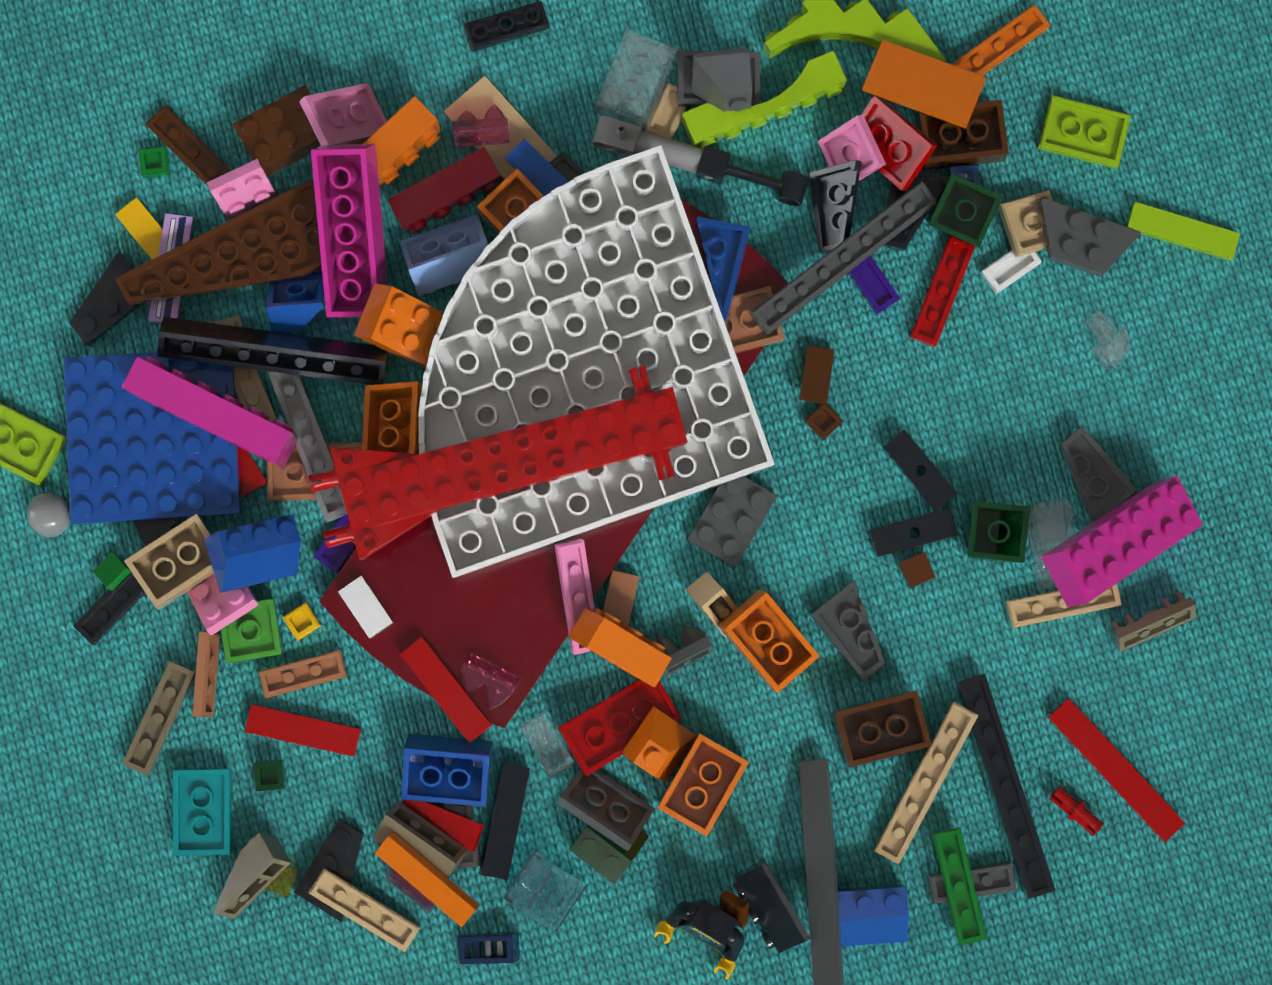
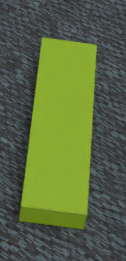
M1138 202L1133 203L1126 225L1128 228L1139 231L1142 235L1228 261L1233 260L1240 233Z

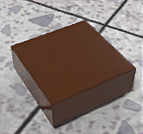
M821 404L804 422L823 441L843 420L827 404Z
M925 552L898 563L909 589L936 577Z
M725 890L720 895V910L737 919L738 926L743 928L748 923L749 902Z

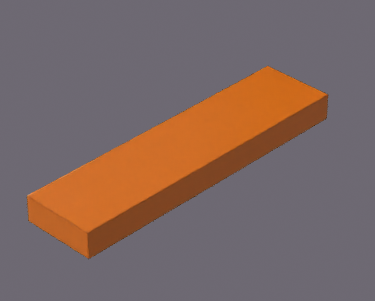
M1034 4L951 65L984 76L1048 30L1051 25Z
M392 831L375 852L378 857L459 926L462 927L480 906L395 832Z

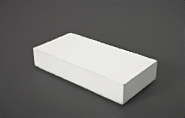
M1011 250L980 273L995 294H998L1041 264L1042 261L1035 252L1015 258Z
M360 576L338 591L369 638H372L394 623L363 576Z

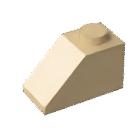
M705 572L685 590L720 633L727 638L717 625L735 611L737 606L725 590Z

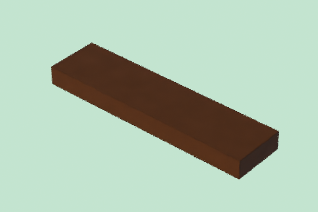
M166 106L146 123L147 127L206 185L207 182L231 171Z

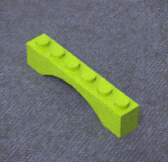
M833 50L809 60L796 81L783 93L767 102L751 106L750 109L724 112L714 105L706 103L682 113L681 121L693 146L703 149L704 146L713 147L717 144V140L724 137L727 140L733 139L742 134L741 130L752 127V129L759 128L765 125L767 120L776 116L777 119L786 117L796 107H810L817 103V99L825 95H827V98L834 97L842 92V88H844L847 80Z

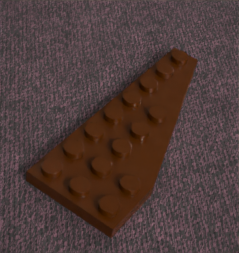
M311 179L116 277L115 280L127 303L133 305L302 278L321 269L314 180Z

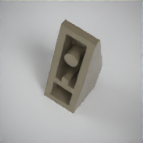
M258 833L240 851L215 906L214 912L216 915L235 919L291 864L277 837Z

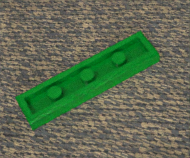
M961 827L932 833L957 944L960 946L987 940Z

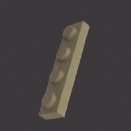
M169 661L122 765L150 776L196 676L195 671Z

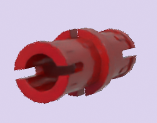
M1061 785L1049 797L1050 801L1054 802L1068 814L1067 818L1070 821H1076L1091 836H1094L1104 825L1103 821L1085 807L1086 804L1083 801H1077Z

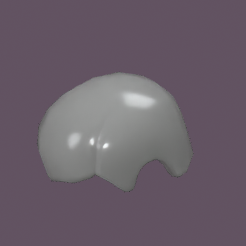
M53 492L40 493L30 501L27 509V520L31 528L38 535L47 538L56 537L69 527L70 508L61 495Z

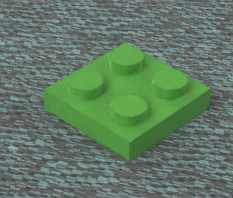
M275 599L257 601L258 606L221 629L226 664L283 654Z

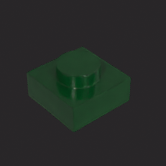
M284 760L254 763L256 791L286 788Z

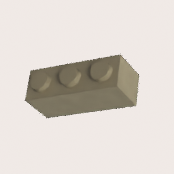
M399 801L385 815L373 839L382 844L392 831L395 832L448 878L455 873L468 850Z

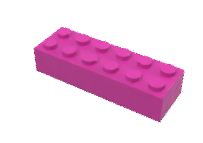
M376 144L321 145L311 150L326 317H361L374 284L387 285Z
M149 356L146 360L139 357L136 358L122 385L123 389L284 469L298 441V438L293 434L294 429L278 419H274L273 423L269 422V417L265 413L249 406L248 410L243 409L244 405L237 399L227 394H223L221 398L218 396L219 392L198 381L197 385L192 384L194 380L176 369H173L170 373L168 372V367Z
M1177 475L1155 481L1041 556L1066 606L1085 604L1203 524Z

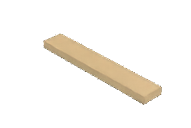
M952 702L931 742L932 746L928 747L874 849L875 852L898 865L900 864L973 727L978 714Z

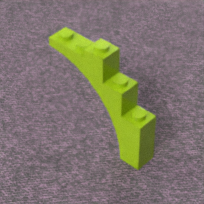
M803 0L804 2H802L800 10L803 16L797 14L787 22L788 26L781 31L776 29L765 38L766 42H764L763 52L770 59L788 48L812 41L828 39L845 40L868 45L878 50L882 40H886L946 62L944 56L908 8L901 13L899 11L892 13L886 18L885 24L868 0L860 2L855 0L845 7V13H843L834 0Z

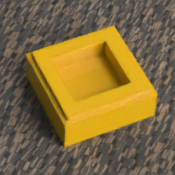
M307 602L282 617L297 641L322 626Z

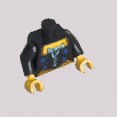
M704 900L680 902L666 918V921L659 922L654 937L656 938L658 934L665 935L663 943L667 944L671 940L674 928L678 927L721 954H724V957L716 965L714 973L717 974L719 969L724 970L727 973L725 977L727 980L735 969V961L745 942L744 935L737 929L738 920Z

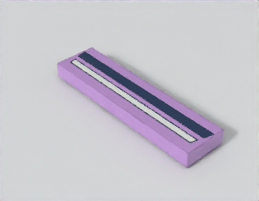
M165 213L159 256L191 240L194 223L193 217ZM182 297L152 301L148 321L161 324L163 317L179 318Z

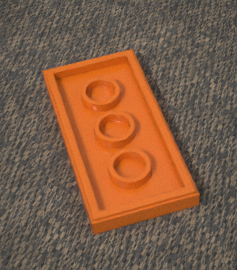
M882 40L862 91L966 129L987 77Z

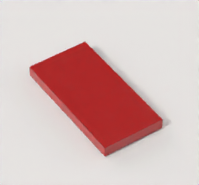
M637 680L557 727L586 777L623 755L622 751L653 706L676 722L682 720L660 680L655 688L641 680Z

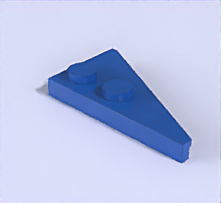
M697 216V224L714 295L723 320L728 321L750 227Z

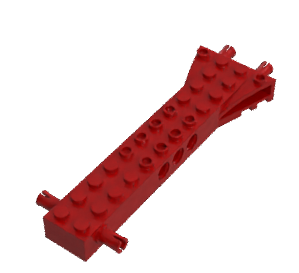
M644 365L638 368L641 379L638 377L636 368L628 370L635 391L633 398L426 453L411 454L330 448L335 465L333 470L308 475L309 482L311 483L322 481L310 486L313 493L336 486L341 488L349 522L346 526L323 531L324 538L326 539L337 536L334 539L325 541L326 546L329 549L353 542L356 545L359 560H364L439 510L646 455L653 458L658 481L666 479L663 467L666 469L668 478L675 477L676 474L673 470L669 451L672 448L686 445L688 441L674 389L670 387L659 391L652 390L647 367Z

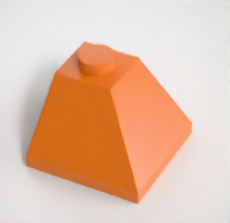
M653 706L622 751V754L652 776L666 782L697 735Z

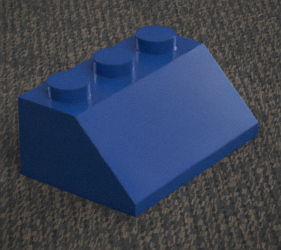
M293 514L217 531L204 539L220 593L297 574L301 540Z
M408 734L404 746L401 799L486 807L493 741L475 739L469 743L465 738Z
M898 884L838 889L842 946L908 941L909 913L906 886Z

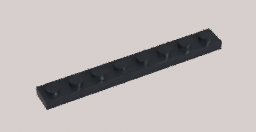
M981 674L959 681L957 685L965 708L978 714L972 731L1026 897L1031 899L1056 891L986 675Z

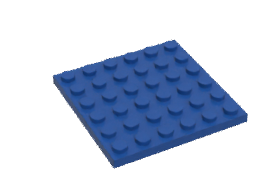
M157 352L64 358L71 524L82 525L187 518L195 514L198 517L241 514L238 446L150 404L122 388L136 358L139 357L146 360L149 356L168 367V372L170 373L173 369H176L194 380L192 383L194 385H197L198 381L219 392L218 396L221 398L223 394L235 398L234 367L157 357Z

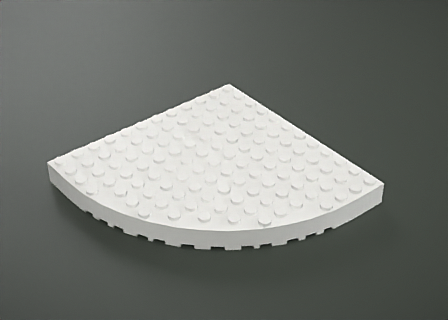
M661 145L603 165L575 177L563 186L557 187L551 193L530 205L518 217L514 218L485 247L476 262L466 272L454 296L449 301L431 344L426 370L423 375L418 413L419 454L633 398L635 391L628 370L636 368L638 377L641 379L638 368L639 366L646 365L652 390L659 391L673 387L688 443L672 448L669 451L676 476L668 478L666 469L663 467L666 479L658 481L653 458L646 455L439 510L431 516L452 578L471 573L775 465Z

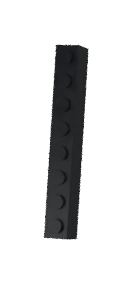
M163 317L159 330L157 357L379 385L384 382L387 351L371 344Z

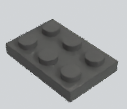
M678 50L677 107H698L709 103L692 93L691 80L693 53L711 51ZM749 52L752 81L751 106L760 104V52Z
M744 476L720 484L687 541L736 568L777 495Z
M579 769L557 802V804L626 851L633 845L655 809L599 770L585 777L582 770Z

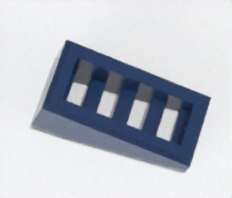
M518 932L458 935L460 964L515 963L520 959ZM469 941H474V957H470ZM481 941H485V956H482ZM493 941L497 942V955H493ZM504 941H507V955H505Z

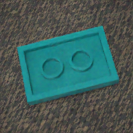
M232 769L173 770V856L230 855Z

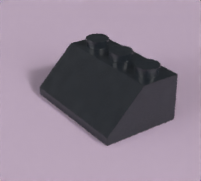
M763 859L734 876L737 883L733 884V887L740 898L746 897L751 905L749 914L755 925L759 922L763 925L766 932L761 935L769 949L775 947L778 953L811 939Z

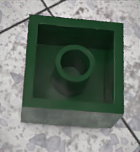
M952 174L929 225L980 247L1003 196Z

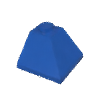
M322 271L313 272L302 278L269 283L266 308L271 331L289 334L300 332L323 308L324 286Z

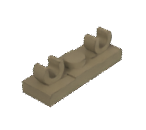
M1176 592V601L1178 602L1176 604H1170L1165 597L1162 599V609L1149 611L1136 622L1133 621L1129 614L1125 615L1127 624L1125 627L1119 626L1115 620L1112 621L1115 645L1119 652L1195 619L1196 604L1192 598L1189 597L1184 600V596L1180 592Z

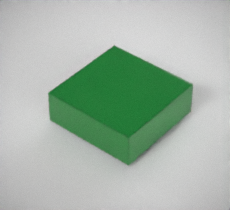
M165 145L138 149L141 176L143 178L171 174L168 150Z
M111 552L92 572L107 589L113 591L131 573V570L117 554Z

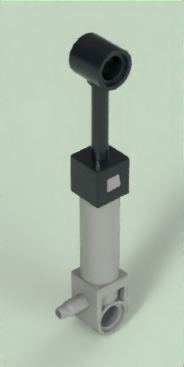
M607 116L599 117L591 142L593 146L626 157L661 145L667 163L671 167L695 173L697 178L720 185L723 184L725 175L769 187L777 190L776 200L790 206H802L809 183L807 176L793 171H784L780 180L729 164L731 154L708 146H704L703 149L642 131L641 126Z

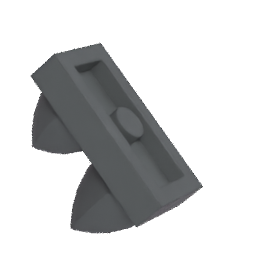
M685 626L682 631L681 643L683 649L681 650L676 643L664 635L657 634L655 641L666 649L663 653L672 658L663 673L664 677L714 652L708 636L705 637L699 630L690 626Z

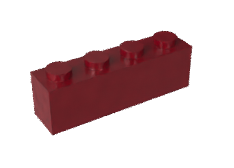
M483 147L388 199V202L403 230L407 233L410 231L416 233L427 226L426 222L434 218L440 220L451 213L450 209L458 205L461 207L469 205L475 200L474 196L483 191L485 194L494 191L499 186L498 183L502 182L503 179L490 154Z

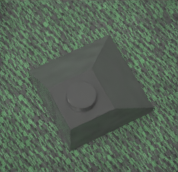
M749 48L693 53L692 93L723 112L750 109L752 81Z

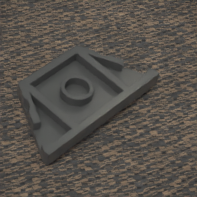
M1045 198L1039 200L1038 207L1042 209L1045 223L1042 225L1043 232L1048 241L1046 246L1048 257L1055 262L1100 277L1140 236V232Z

